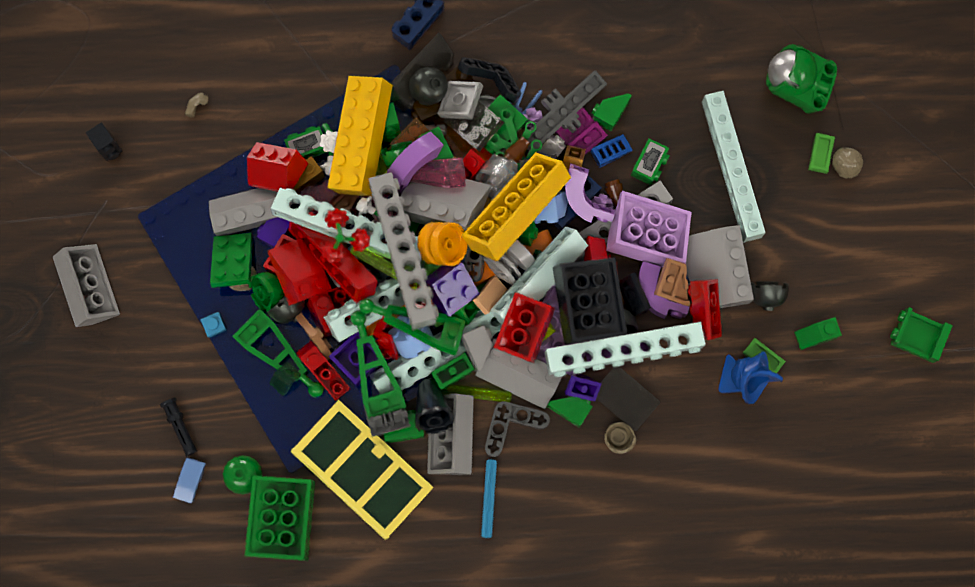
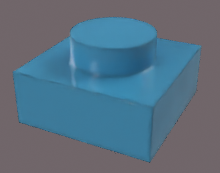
M219 312L200 319L209 338L227 330Z

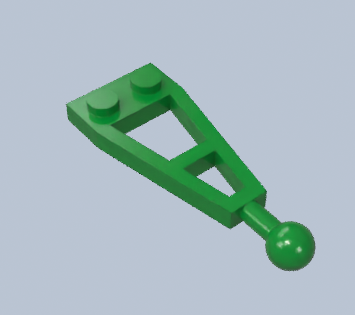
M368 298L360 301L359 309L362 313L370 314L373 312L384 316L383 321L437 350L456 356L465 320L438 313L439 316L436 317V322L444 323L440 339L438 340L419 329L412 330L410 322L407 324L392 316L394 314L408 317L406 307L388 304L386 309L375 305Z
M261 309L232 336L248 352L296 382L300 379L308 387V392L312 397L322 395L324 391L323 385L319 382H313L305 374L307 372L305 366L275 323ZM269 328L273 330L285 347L274 360L252 347ZM288 355L292 357L300 369L296 374L280 365Z
M359 310L353 312L351 322L357 326L360 339H357L362 398L368 419L372 416L376 417L383 415V413L386 414L406 408L401 387L372 335L368 336L365 328L366 315ZM370 342L379 360L365 364L363 344ZM382 365L395 390L368 397L366 370Z

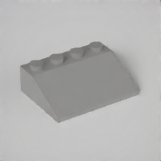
M422 168L401 194L405 203L403 211L404 214H408L410 221L426 225L430 222L458 223L465 231L481 214L492 186Z
M740 225L689 235L686 258L689 281L718 279L720 308L750 304L754 298Z

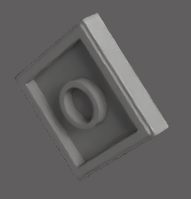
M448 81V91L442 99L437 115L440 118L472 119L483 85L480 82Z

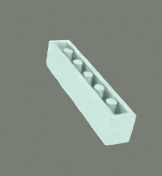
M564 227L537 257L535 262L493 306L490 312L502 325L515 292L539 301L555 285L552 267L562 263L574 262L583 254L588 244L577 230Z

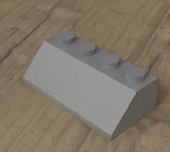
M257 188L210 200L209 213L214 234L216 236L230 235L260 227L267 220L278 218L272 215L271 206L278 192Z
M97 244L64 247L53 256L75 327L93 325L120 315Z
M493 339L482 370L476 372L475 376L545 409L556 391L562 376L554 377V374L549 375L547 364L537 359L535 363L494 348L496 339Z
M463 394L444 395L454 414V423H450L446 431L429 434L427 474H471L473 396Z

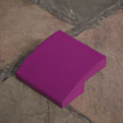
M582 107L576 112L579 115L578 120L581 126L576 128L574 133L570 132L568 128L565 130L560 127L555 134L564 140L566 147L570 145L586 149V154L608 135Z

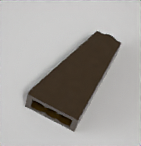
M458 67L445 76L447 82H475L471 75L462 73ZM442 100L430 106L421 105L416 101L410 112L413 121L421 126L439 119L440 117L437 114Z

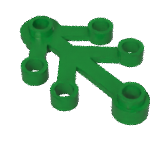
M503 107L499 111V117L506 124L511 143L500 138L497 133H491L488 140L493 145L497 144L508 149L518 140V136L512 120L514 118L513 109ZM504 111L510 112L509 118L503 117ZM528 121L525 124L522 137L526 140L536 130L535 122ZM529 123L534 124L532 131L527 129ZM492 135H496L498 137L497 142L491 141L490 138ZM538 139L531 142V150L526 158L523 156L522 160L530 159L535 152L541 150L542 142ZM534 142L540 143L538 149L533 148ZM502 151L496 152L494 155L496 162L504 163L514 168L515 174L520 170V163L514 166L505 158L501 161L497 160V154L501 153L504 156L505 153Z

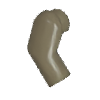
M198 93L188 102L185 115L194 117L197 106L199 104H207L208 96Z

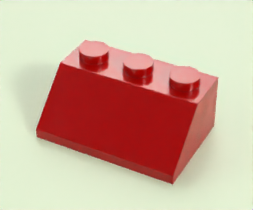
M256 142L247 157L248 184L253 187L276 192L280 188L285 190L290 188L293 190L309 163L296 149Z
M718 279L690 281L688 293L691 296L692 304H690L689 309L690 314L693 315V323L701 322L704 340L722 337Z
M515 292L494 348L535 363L556 308Z

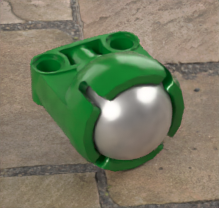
M789 44L771 60L766 84L773 95L802 108L805 113L810 114L825 109L832 92L837 74V65L834 61L826 60L801 45Z

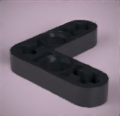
M466 57L461 58L457 66L459 71L471 76L492 79L501 95L507 101L517 103L522 93L504 66Z

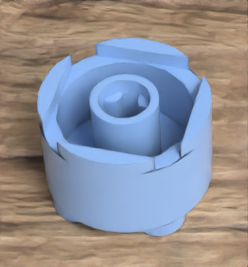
M399 316V317H398V319H400V320L404 321L405 323L409 324V322H410L409 317H406V316ZM429 326L418 328L433 337ZM395 327L388 332V334L392 335L396 349L403 358H415L419 356L417 353L422 350L425 353L431 348V346Z

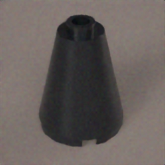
M428 378L418 384L415 426L420 432L425 430L426 434H437L446 431L448 425L454 423V414L436 381Z

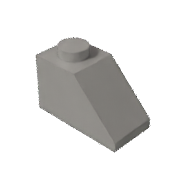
M484 325L463 334L461 337L475 372L482 370L492 345V334Z

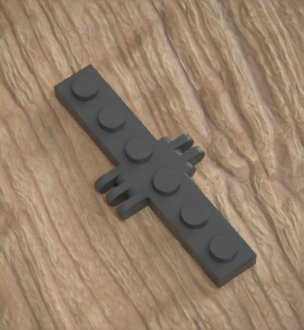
M596 70L588 75L564 98L554 89L551 94L546 96L547 99L544 98L541 101L542 105L549 112L536 123L537 128L528 139L530 145L526 150L527 153L531 150V142L538 139L543 144L560 127L565 130L568 128L570 132L574 133L576 128L581 126L578 120L579 115L576 112L607 85ZM539 142L533 143V148L537 149L540 147Z

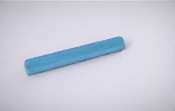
M496 460L486 461L481 532L483 538L492 537Z

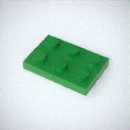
M251 233L214 237L210 278L212 288L250 284L253 245Z

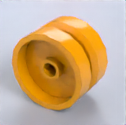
M430 222L426 224L420 231L417 244L422 260L430 265L455 266L459 264L467 252V243L462 237V234L465 232L463 227L458 223Z

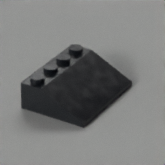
M615 258L562 263L552 267L564 345L627 335Z

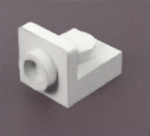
M552 135L538 152L546 155L557 154L558 157L566 145L561 137Z

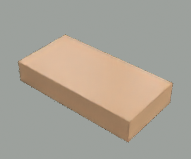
M494 275L481 289L480 294L473 299V302L486 315L490 313V310L508 289Z

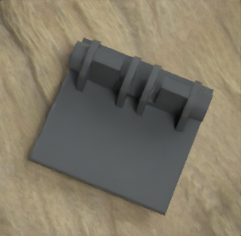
M405 408L386 414L383 413V415L376 417L372 416L370 419H368L366 413L372 437L410 427Z

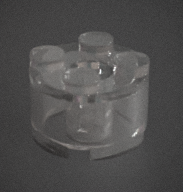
M493 154L476 175V181L491 185L492 189L489 196L495 198L516 175L518 164L514 160H507Z

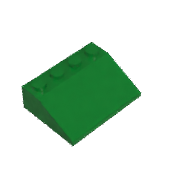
M264 476L252 477L245 556L308 561L315 481Z

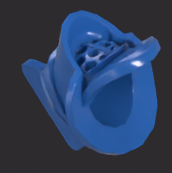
M761 352L752 358L747 357L737 361L728 354L725 359L718 389L721 393L742 392L745 403L754 404L769 382H782L783 377L769 370L768 358L765 352Z

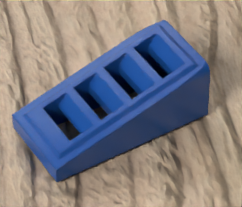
M624 134L591 149V154L599 168L632 152V148ZM621 141L623 143L625 150L621 149L618 142ZM615 144L616 148L619 151L618 153L615 152L612 145ZM606 148H609V150L611 151V156H609ZM600 151H603L606 158L603 159Z

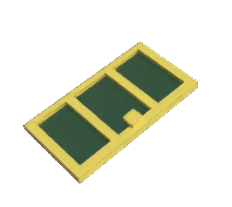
M340 400L330 408L291 450L295 457L385 540L389 538L392 532L434 488L379 436L372 437L370 428Z

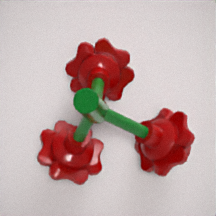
M338 208L329 210L328 215L324 219L328 227H333L338 231L337 241H326L325 246L321 247L322 257L327 259L329 263L333 261L340 262L341 258L344 257L343 246L340 245L341 242L350 241L354 251L359 250L360 252L369 247L370 236L367 234L366 229L361 230L357 228L351 234V237L342 234L341 227L346 226L349 217L346 215L345 210H339Z

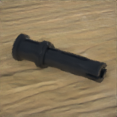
M175 397L162 402L160 407L164 409L167 415V422L172 424L187 457L198 451L184 424V414L180 412Z

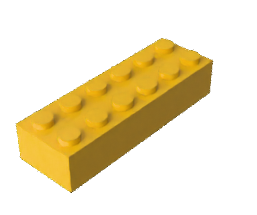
M359 76L348 77L327 187L336 193L372 197L369 178L376 176L393 87L385 79Z
M535 152L462 234L470 249L498 261L570 180L571 176L563 162Z

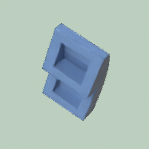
M189 457L186 458L173 498L191 504L194 502L206 463Z

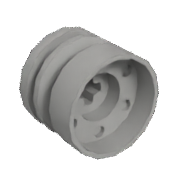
M518 240L511 245L498 261L483 256L490 270L510 285L516 282L512 275L517 278L521 277L517 267L527 270L535 262L532 254Z

